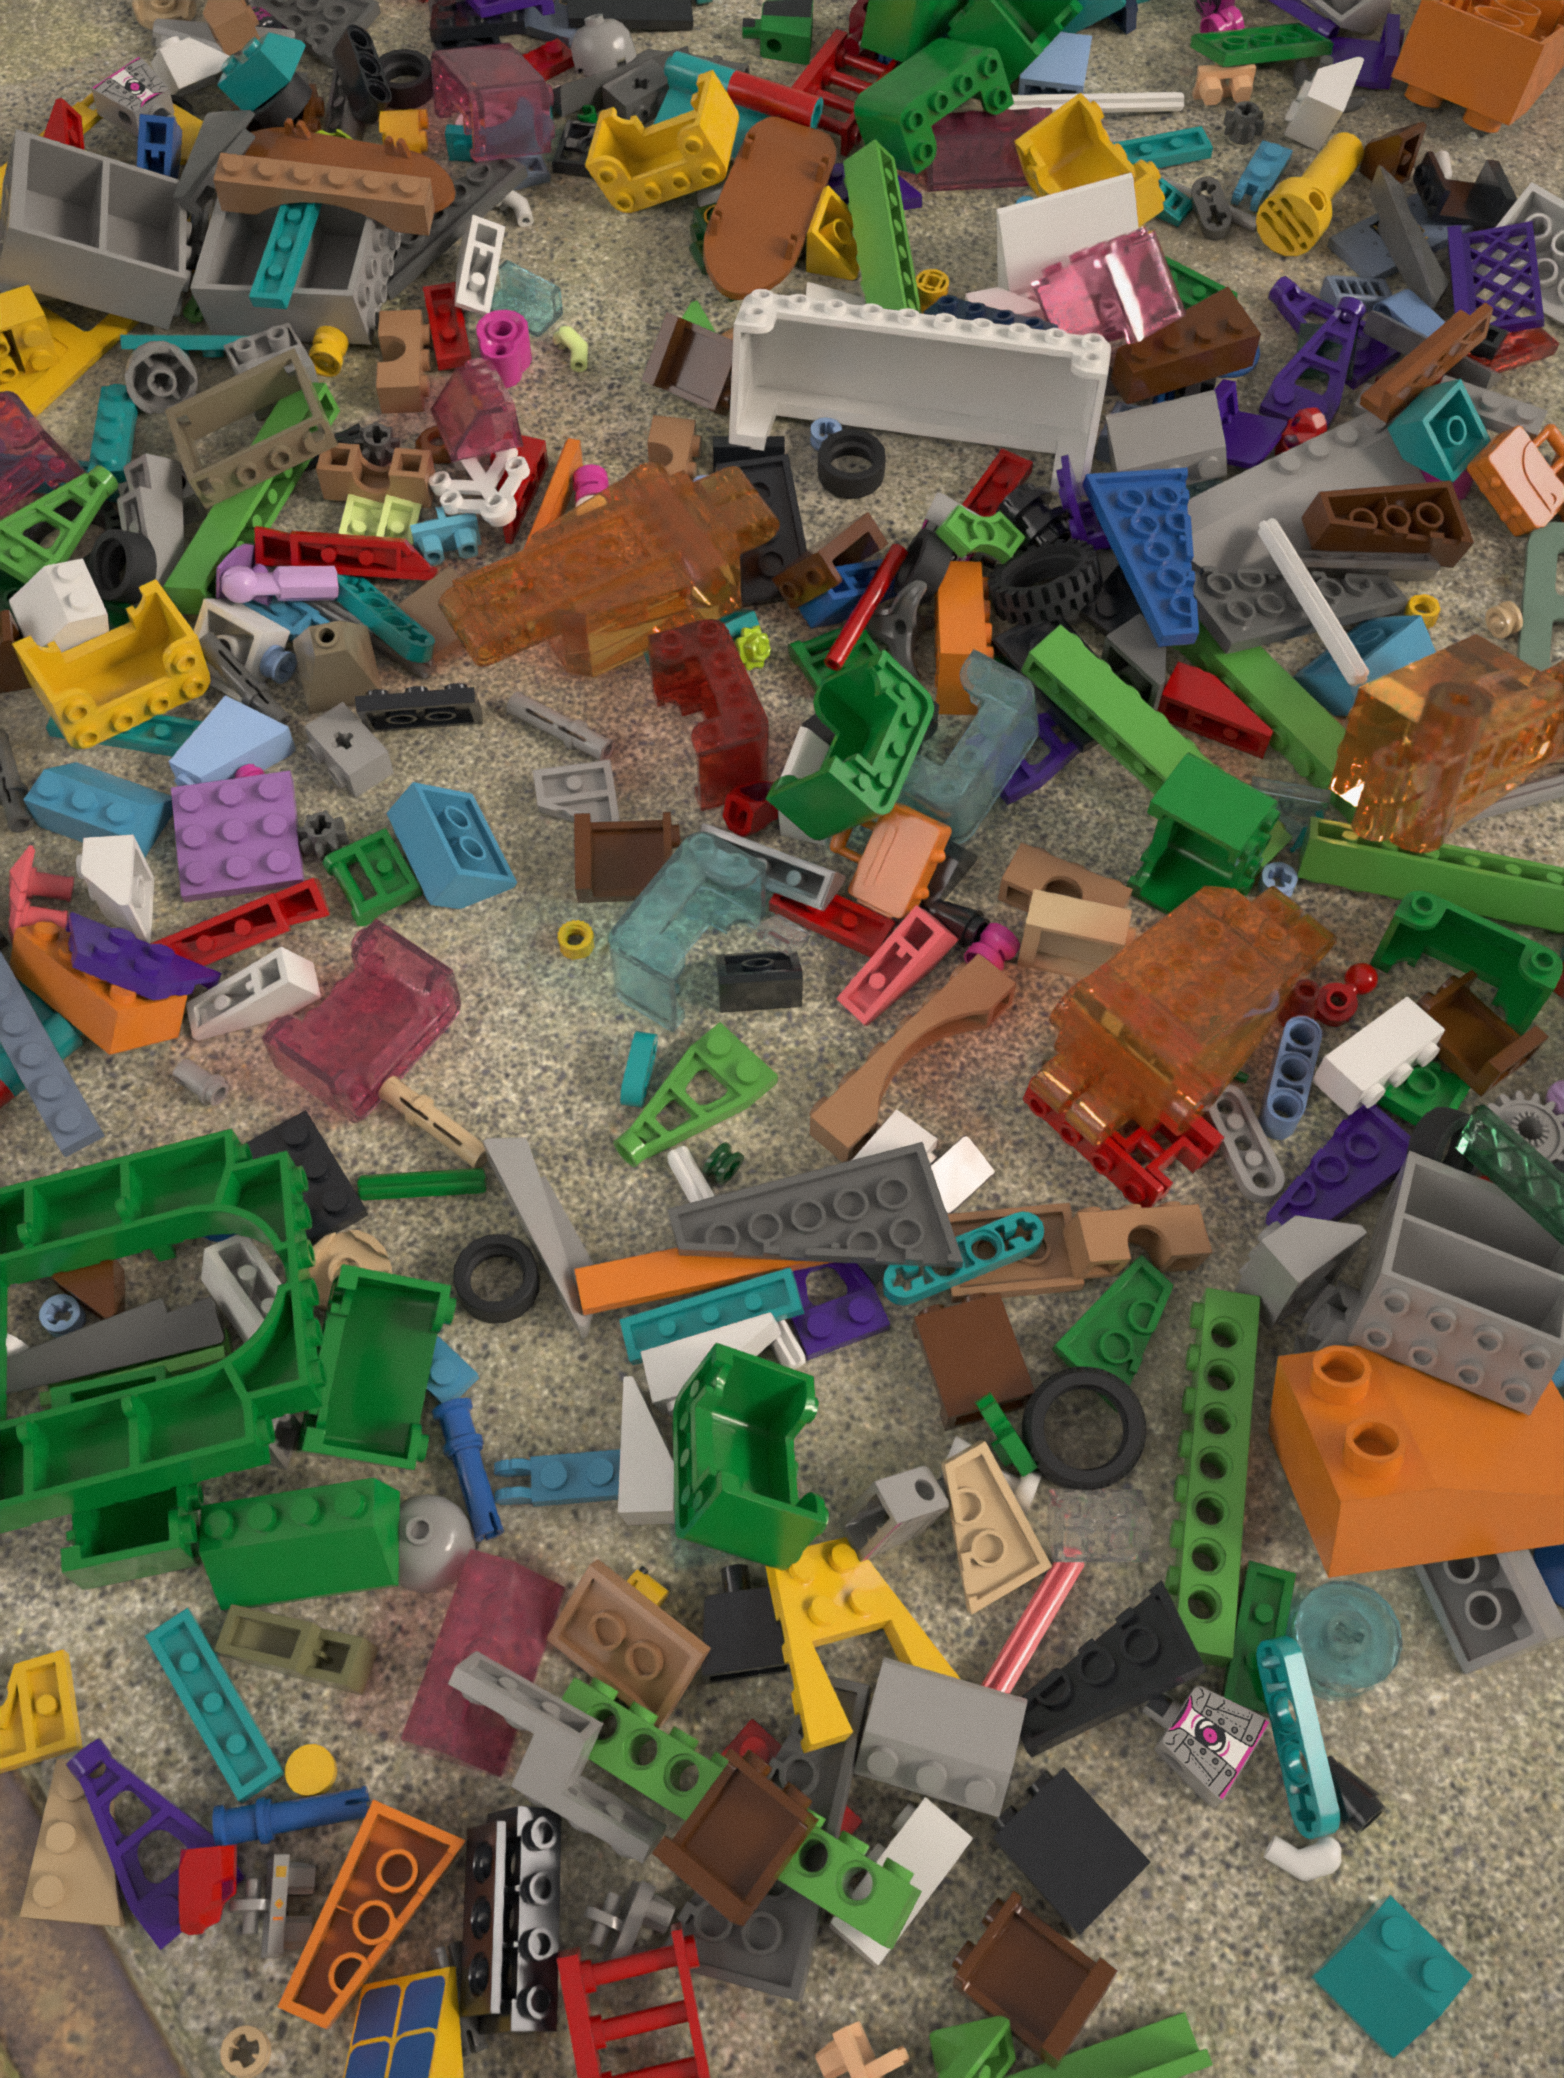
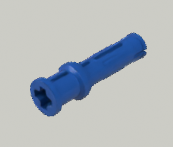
M457 1398L436 1406L432 1410V1415L435 1421H439L446 1443L442 1447L444 1456L448 1460L453 1461L475 1541L481 1542L484 1538L486 1541L500 1536L504 1533V1528L501 1524L481 1459L480 1451L483 1449L484 1441L482 1435L477 1434L470 1414L473 1408L470 1398Z
M367 1785L361 1786V1788L273 1803L271 1798L261 1797L257 1798L256 1803L252 1805L225 1809L223 1804L214 1806L212 1823L215 1846L233 1845L259 1840L261 1845L270 1843L271 1840H275L276 1834L363 1819L370 1807L367 1806V1802H370Z

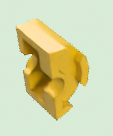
M427 109L380 111L379 133H382L383 145L386 137L391 136L395 147H397L398 139L403 138L410 151L422 155L423 152H428L427 132L424 131L429 130Z

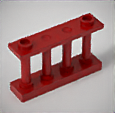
M836 29L791 88L822 97L824 106L850 114L846 122L821 114L817 128L840 135V155L847 156L854 145H858L862 140L854 115L855 101L824 91V89L833 84L860 94L870 87L872 83L838 72L841 67L844 68L847 65L879 77L876 80L877 82L903 62L892 59L886 65L860 55L851 56L844 48V40L848 37V32Z
M681 1922L671 1924L672 1945L594 1964L592 1959L582 1960L580 1946L559 1951L557 1964L578 2078H711L690 1969L700 1967L694 1934L684 1936ZM678 1966L684 2000L603 2019L601 2014L592 2016L588 1994L597 1992V1986ZM686 2022L689 2023L694 2056L613 2075L612 2070L602 2072L598 2050L607 2048V2042Z

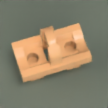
M1215 62V65L1198 66L1196 84L1192 92L1194 100L1202 99L1206 106L1217 105L1222 98L1233 97L1236 103L1250 101L1256 72L1255 63L1222 67ZM1230 78L1229 84L1227 86L1225 79Z
M860 2021L832 2033L834 2040L815 2054L817 2063L825 2078H837L846 2072H849L851 2078H885V2074L910 2061L908 2052L903 2046L876 2059Z

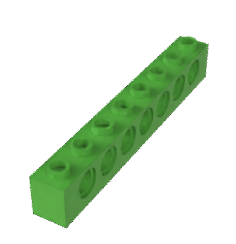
M1206 1288L1200 1302L1193 1301L1190 1311L1189 1328L1196 1329L1195 1344L1189 1343L1185 1369L1192 1371L1191 1387L1185 1386L1181 1406V1412L1189 1414L1187 1430L1182 1429L1180 1432L1177 1449L1178 1457L1185 1458L1183 1474H1177L1173 1492V1501L1180 1503L1179 1520L1173 1519L1171 1524L1169 1547L1176 1548L1175 1566H1168L1165 1586L1169 1594L1172 1595V1600L1203 1663L1224 1668L1233 1659L1261 1296ZM1211 1335H1223L1229 1340L1231 1347L1224 1348L1218 1346L1213 1341ZM1216 1376L1221 1378L1226 1383L1228 1390L1220 1391L1213 1388L1207 1377ZM1213 1419L1218 1421L1224 1429V1434L1211 1433L1205 1427L1204 1420ZM1200 1464H1213L1218 1468L1221 1478L1210 1479L1206 1477L1200 1469ZM1205 1507L1210 1509L1217 1518V1524L1208 1525L1203 1523L1196 1514V1508ZM1203 1553L1207 1555L1213 1563V1571L1206 1572L1198 1569L1193 1563L1192 1554ZM1198 1599L1204 1602L1209 1609V1618L1199 1619L1195 1617L1188 1608V1600Z
M574 1677L562 1700L600 1722L614 1715L617 1720L616 1730L611 1737L602 1740L599 1733L588 1759L686 1821L729 1761L716 1751L710 1760L694 1751L699 1741L673 1726L669 1735L655 1727L654 1724L659 1716L633 1701L629 1710L614 1701L619 1692L599 1679L593 1677L590 1684L587 1685ZM655 1740L657 1743L655 1759L647 1765H641L639 1753L642 1746L648 1741ZM696 1765L699 1771L697 1784L691 1790L682 1791L680 1787L682 1772L687 1767ZM808 1808L807 1810L816 1816L819 1821L780 1874L778 1880L880 1945L892 1950L922 1893L921 1890L910 1884L914 1873L888 1857L883 1866H880L865 1856L870 1847L869 1845L842 1830L838 1839L825 1832L821 1828L826 1819ZM824 1844L828 1852L827 1862L821 1870L810 1872L806 1866V1854L812 1846ZM868 1871L872 1878L871 1892L862 1900H854L849 1892L850 1880L857 1872Z

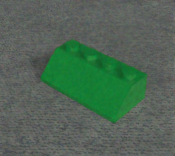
M373 1477L201 1505L199 1555L220 1609L224 1612H229L231 1604L246 1608H256L398 1587L400 1491Z

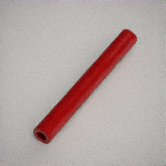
M899 544L891 545L828 652L824 663L831 670H841L907 557L908 552L903 546Z

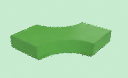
M957 505L951 510L935 531L961 559L971 552H983L993 556L1002 564L1013 556L1026 538L1000 511L990 517H981L970 513L961 505Z

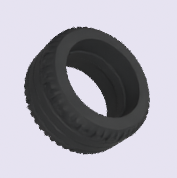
M1088 1366L1071 1367L1051 1375L1032 1394L1023 1414L1022 1439L1026 1449L1038 1466L1037 1470L1052 1483L1069 1490L1095 1491L1117 1483L1135 1467L1146 1442V1418L1138 1397L1119 1377L1099 1368ZM1085 1389L1103 1395L1115 1406L1120 1415L1123 1426V1437L1120 1447L1112 1459L1100 1467L1078 1469L1068 1466L1052 1453L1046 1442L1044 1421L1047 1411L1059 1396L1072 1390Z

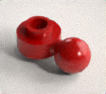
M1355 963L1345 973V984L1329 983L1318 991L1313 1001V1011L1320 1022L1328 1026L1338 1027L1345 1025L1351 1020L1358 1007L1356 995L1369 994L1377 986L1378 974L1371 965ZM1338 997L1343 1001L1344 1005L1340 1007L1335 1006L1330 998Z

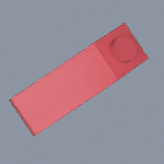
M916 905L836 999L861 1023L868 1026L929 974L959 939L930 913Z

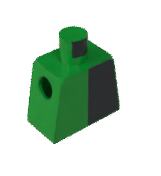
M768 0L763 2L761 19L743 18L742 38L760 39V56L763 58L809 65L814 0Z

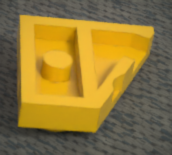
M62 1649L15 1663L7 1685V1699L0 1707V1774L83 1749L69 1653Z

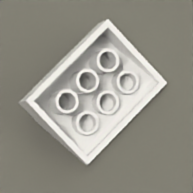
M1132 173L996 209L998 287L1040 303L1043 308L1140 282L1142 255Z
M1531 182L1496 227L1533 221L1543 313L1546 317L1564 327V200ZM1526 235L1511 237L1507 242L1518 246L1526 239ZM1484 242L1477 251L1483 252L1489 244ZM1498 249L1490 257L1502 261L1509 253ZM1517 258L1509 266L1521 270L1528 262ZM1482 264L1474 272L1485 276L1492 268ZM1501 273L1493 281L1505 285L1511 277ZM1520 282L1512 290L1523 295L1531 287Z

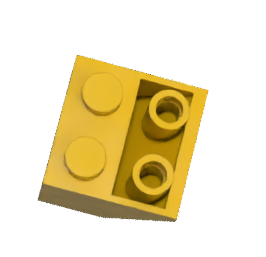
M29 284L0 293V384L60 364L45 314Z

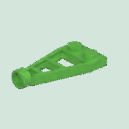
M97 465L88 474L80 475L0 521V569L26 584L44 566L67 562L105 499L109 498L118 489V482L112 473L106 468ZM70 499L83 506V509L73 521L67 520L53 510ZM45 521L58 529L60 534L50 548L45 549L22 535L23 532L33 525Z
M719 1022L689 1047L633 1125L613 1141L614 1147L626 1163L632 1167H637L646 1158L649 1159L748 1109L778 1083V1075ZM702 1070H707L727 1089V1093L722 1098L707 1105H699L686 1093L687 1085L696 1073ZM675 1100L691 1117L676 1128L666 1130L656 1120V1116L670 1101Z

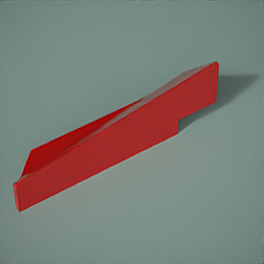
M255 526L256 564L266 566H335L338 575L430 581L438 575V569L431 566L405 538L293 530L291 533L262 526Z
M310 878L150 944L165 945L171 948L176 955L206 967L290 932L291 925L330 916V912L320 880Z

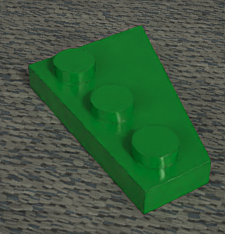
M1429 1062L1424 1067L1417 1064L1413 1067L1410 1076L1401 1085L1395 1088L1390 1084L1386 1087L1384 1095L1376 1104L1416 1126L1427 1112L1436 1107H1449L1457 1110L1471 1087L1457 1074L1440 1070L1441 1064Z
M1141 1254L1063 1335L1051 1350L1070 1368L1088 1366L1103 1369L1116 1375L1130 1387L1133 1377L1138 1372L1143 1360L1142 1356L1151 1334L1154 1333L1174 1285ZM1097 1393L1116 1413L1118 1412L1106 1397Z

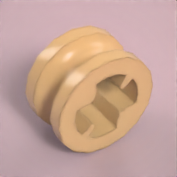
M1504 601L1498 606L1489 608L1486 612V625L1491 634L1498 639L1506 638L1510 634L1520 631L1523 626L1522 613L1518 606L1511 601Z
M249 2025L237 2027L229 2032L222 2042L220 2049L221 2063L224 2069L235 2077H256L269 2064L272 2053L271 2043L267 2035L256 2027ZM244 2037L252 2044L259 2043V2054H252V2057L256 2060L248 2067L239 2060L233 2061V2050H240V2047L236 2044Z

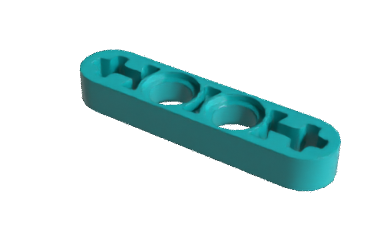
M337 575L339 588L338 598H335L336 601L364 625H367L372 632L403 658L417 663H425L432 659L435 638L365 578L353 575Z
M1022 1211L955 1237L963 1259L962 1268H956L955 1272L949 1276H939L932 1270L931 1266H922L923 1274L928 1284H924V1277L920 1276L911 1281L910 1290L905 1291L902 1286H893L896 1276L902 1275L905 1280L912 1279L918 1276L919 1267L889 1265L884 1273L882 1286L884 1295L894 1304L909 1305L1028 1257L1037 1252L1041 1246L1044 1237L1043 1223L1038 1216ZM1021 1226L1024 1231H1033L1028 1242L1022 1236L1009 1240L1008 1251H1005L1003 1241L1013 1238L1017 1227ZM977 1241H988L995 1247L996 1254L991 1259L982 1260L975 1257L971 1246Z
M1290 1636L1266 1639L1260 1642L1257 1647V1665L1294 1825L1299 1833L1308 1839L1336 1833L1340 1825V1811L1302 1650L1298 1643ZM1288 1699L1293 1705L1296 1721L1291 1717ZM1300 1751L1304 1755L1307 1763V1773L1304 1770L1300 1760Z

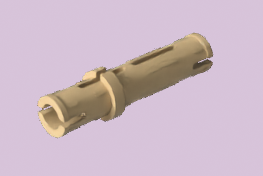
M391 1076L381 1086L378 1097L387 1101L404 1114L405 1121L412 1127H421L442 1145L470 1164L472 1168H482L486 1164L488 1159L483 1142L436 1108L434 1100L426 1094L420 1096L400 1081L397 1076Z

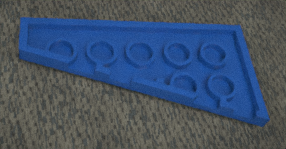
M1187 467L1086 474L1082 487L1158 646L1194 644L1199 634L1197 599L1194 598L1193 592L1195 571H1192L1191 564L1194 554L1191 516L1188 515L1187 506L1190 500L1189 490L1186 489Z

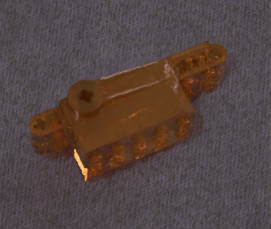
M649 462L634 468L622 480L615 482L532 534L526 549L452 580L453 586L441 595L438 607L477 666L486 667L547 641L567 672L593 678L644 655L643 652L741 609L740 554L770 541L779 530L780 522L744 472L737 466L724 468L692 482L684 470L670 475L667 469L660 463Z
M1475 634L1360 686L1354 705L1347 716L1348 725L1344 738L1337 749L1338 758L1328 787L1356 807L1351 823L1352 830L1358 836L1370 841H1385L1389 839L1394 845L1404 850L1416 853L1436 851L1443 845L1447 835L1517 788L1532 772L1563 757L1564 660L1548 669L1539 671L1485 638Z
M1204 886L1089 976L1078 981L1065 993L1049 1017V1023L1059 1031L1053 1047L1058 1054L1037 1072L1030 1083V1089L1059 1115L1067 1111L1064 1119L1093 1146L1101 1144L1130 1119H1134L1147 1132L1161 1122L1176 1136L1181 1135L1215 1104L1271 1029L1291 989L1316 968L1317 964L1333 948L1338 937L1309 913L1300 918L1303 908L1276 886L1269 887L1251 902L1235 888Z

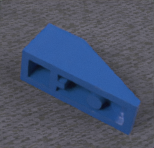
M140 114L137 167L178 179L181 162L182 129L174 117Z
M883 559L836 566V570L842 577V582L798 607L811 629L834 625L847 620ZM896 575L880 603L897 596L894 592Z

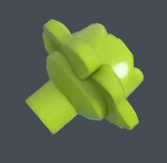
M754 625L752 628L743 627L741 629V637H738L732 645L733 653L737 655V661L744 663L746 671H751L753 668H763L764 660L769 657L771 652L768 635L762 633L759 625Z

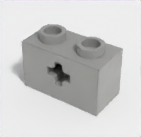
M344 702L304 726L309 739L306 748L311 757L318 764L324 762L335 784L339 788L346 787L355 798L394 774L388 750Z

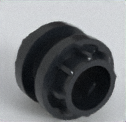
M1032 483L1022 484L1009 493L996 510V513L1000 511L1026 537L1016 551L1021 550L1025 552L1028 551V546L1035 544L1036 547H1040L1042 542L1049 540L1051 544H1054L1057 539H1064L1066 543L1071 537L1068 523L1070 513L1067 510L1064 511L1063 506L1053 509L1049 507L1052 494L1045 486L1036 488Z

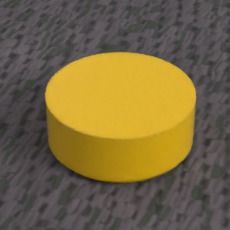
M317 1744L301 1746L287 1760L285 1766L286 1782L294 1792L302 1797L325 1794L336 1780L337 1763L334 1756L323 1746Z

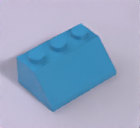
M1421 615L1376 617L1362 621L1347 633L1369 670L1368 680L1364 684L1349 685L1328 649L1296 673L1293 678L1334 716L1362 718L1369 711L1375 710L1374 706L1382 699L1398 692L1399 686L1408 678L1421 673L1425 669L1424 665L1437 656V653Z
M78 762L44 769L23 799L38 827L82 843L84 838L134 835L144 857L147 856L173 815L171 795Z
M412 782L386 813L394 828V833L406 853L409 864L418 878L424 896L430 905L462 909L516 886L517 881L472 793Z

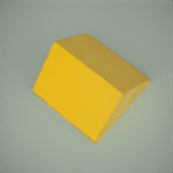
M829 185L823 188L807 232L806 272L852 281L857 278L860 270L856 260V255L858 254L857 245L852 235V229L854 228L852 215L847 204Z

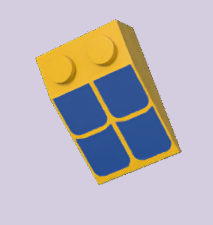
M456 1966L362 1985L343 2078H464Z

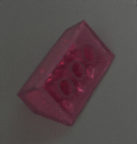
M1052 107L1006 109L998 115L989 114L986 111L972 110L949 113L931 126L936 140L937 151L933 162L924 169L927 192L1029 186L1024 176L1014 141L1052 114Z
M474 358L466 361L465 366L457 367L430 409L451 462L522 447L523 441L515 403L491 360L486 361L484 358Z
M470 1548L401 1736L402 1742L410 1750L502 1778L518 1729L509 1725L504 1716L487 1706L476 1705L466 1700L462 1692L450 1686L448 1682L455 1666L475 1651H478L534 1683L548 1643L546 1638L553 1628L566 1588L514 1561Z

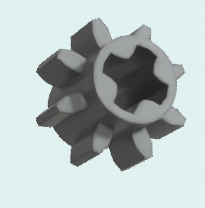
M1242 101L1235 104L1234 111H1226L1223 123L1226 126L1224 134L1229 135V139L1235 144L1245 145L1253 142L1254 135H1262L1265 121L1262 120L1264 112L1259 111V107L1250 101Z
M377 422L368 425L366 428L360 427V439L354 440L355 444H359L362 456L371 464L381 467L386 466L389 462L391 463L395 448H400V438L393 437V427H386Z
M327 810L306 815L307 819L304 827L297 828L303 853L309 855L313 852L318 857L319 862H322L328 854L340 849L342 845L349 844L343 818L340 816L333 819Z

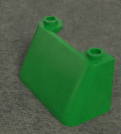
M1422 890L1412 891L1402 899L1369 963L1372 967L1388 974L1393 965L1399 962L1408 961V965L1415 967L1421 954L1424 953L1464 973L1473 970L1478 974L1477 979L1498 988L1491 1004L1496 1007L1500 1005L1506 1015L1505 1023L1520 1037L1525 1034L1554 991L1563 970L1561 958L1550 948Z
M342 1264L336 1270L322 1326L323 1345L318 1346L317 1349L318 1358H321L327 1374V1386L321 1387L323 1406L304 1411L297 1444L298 1453L406 1470H415L416 1462H424L429 1435L421 1434L422 1425L420 1424L437 1334L440 1333L443 1324L451 1325L454 1317L456 1298L449 1297L452 1285Z

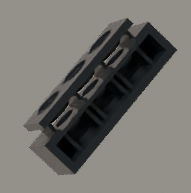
M516 1806L489 1813L486 1824L467 1828L459 2017L480 2016L479 2035H529L557 2032V1956L559 1953L562 1816L549 1808ZM515 1854V1869L512 1874L511 1863ZM512 1908H513L514 1920H513L512 1928L510 1929V1921H509V1920H510V1913H511V1910H512ZM510 1964H511V1967H512V1979H511V1983H510V1986H509V1984H508V1970H509V1967H510Z

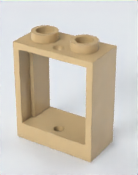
M1034 889L1017 965L1113 986L1117 971L1125 973L1129 954L1133 948L1137 928L1129 926L1132 910Z

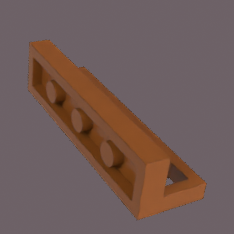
M1484 303L1471 315L1460 309L1361 395L1360 405L1386 424L1389 423L1425 387L1435 383L1486 338L1493 307Z

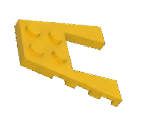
M847 1537L807 1546L799 1561L792 1564L786 1570L765 1566L776 1621L781 1620L785 1640L781 1647L784 1663L789 1664L794 1684L791 1698L795 1715H800L804 1738L800 1743L803 1753L843 1742L853 1733L815 1647L884 1629L898 1661L960 1679L869 1559L863 1562L859 1561Z

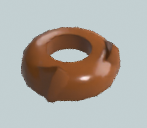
M441 425L432 426L425 429L415 440V449L431 450L433 463L449 464L452 461L449 456L450 443L460 436L449 427ZM436 437H443L448 440L445 444L439 446L429 443Z

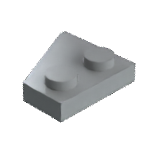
M610 759L532 770L538 811L540 813L574 822V814L590 813L592 822L620 821Z

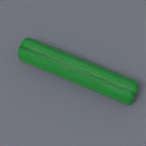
M483 1168L370 1174L359 1176L357 1182L358 1195L363 1201L481 1194L486 1192L487 1176Z

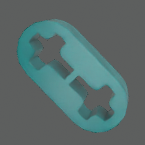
M642 1031L635 1032L622 1081L621 1105L643 1108L657 1053V1034Z

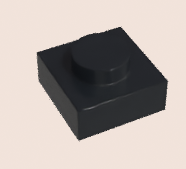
M1489 324L1486 338L1471 350L1470 353L1478 358L1493 360L1503 345L1508 331Z

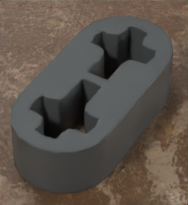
M1205 176L1197 179L1191 188V204L1203 235L1209 240H1221L1230 233L1232 227V215L1219 181L1214 177ZM1206 190L1208 194H1211L1210 203H1207L1205 196L1201 195V191ZM1215 213L1217 220L1222 222L1221 226L1216 227L1215 223H1211V214Z

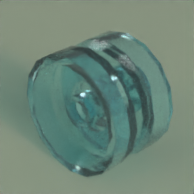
M1330 1581L1314 1588L1288 1617L1285 1636H1290L1300 1646L1305 1659L1312 1694L1324 1700L1351 1701L1360 1697L1384 1681L1398 1664L1403 1646L1400 1622L1390 1604L1372 1588L1354 1581ZM1339 1638L1342 1640V1642L1344 1643V1645H1342V1644L1338 1641Z

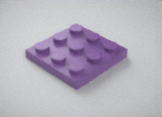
M290 771L171 787L180 891L185 903L288 888L305 881L300 838L297 833L299 826L294 782Z

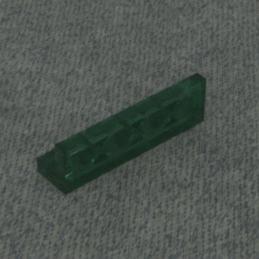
M1486 1105L1475 1106L1455 1148L1564 1246V1174ZM1483 1124L1488 1127L1486 1129H1481Z

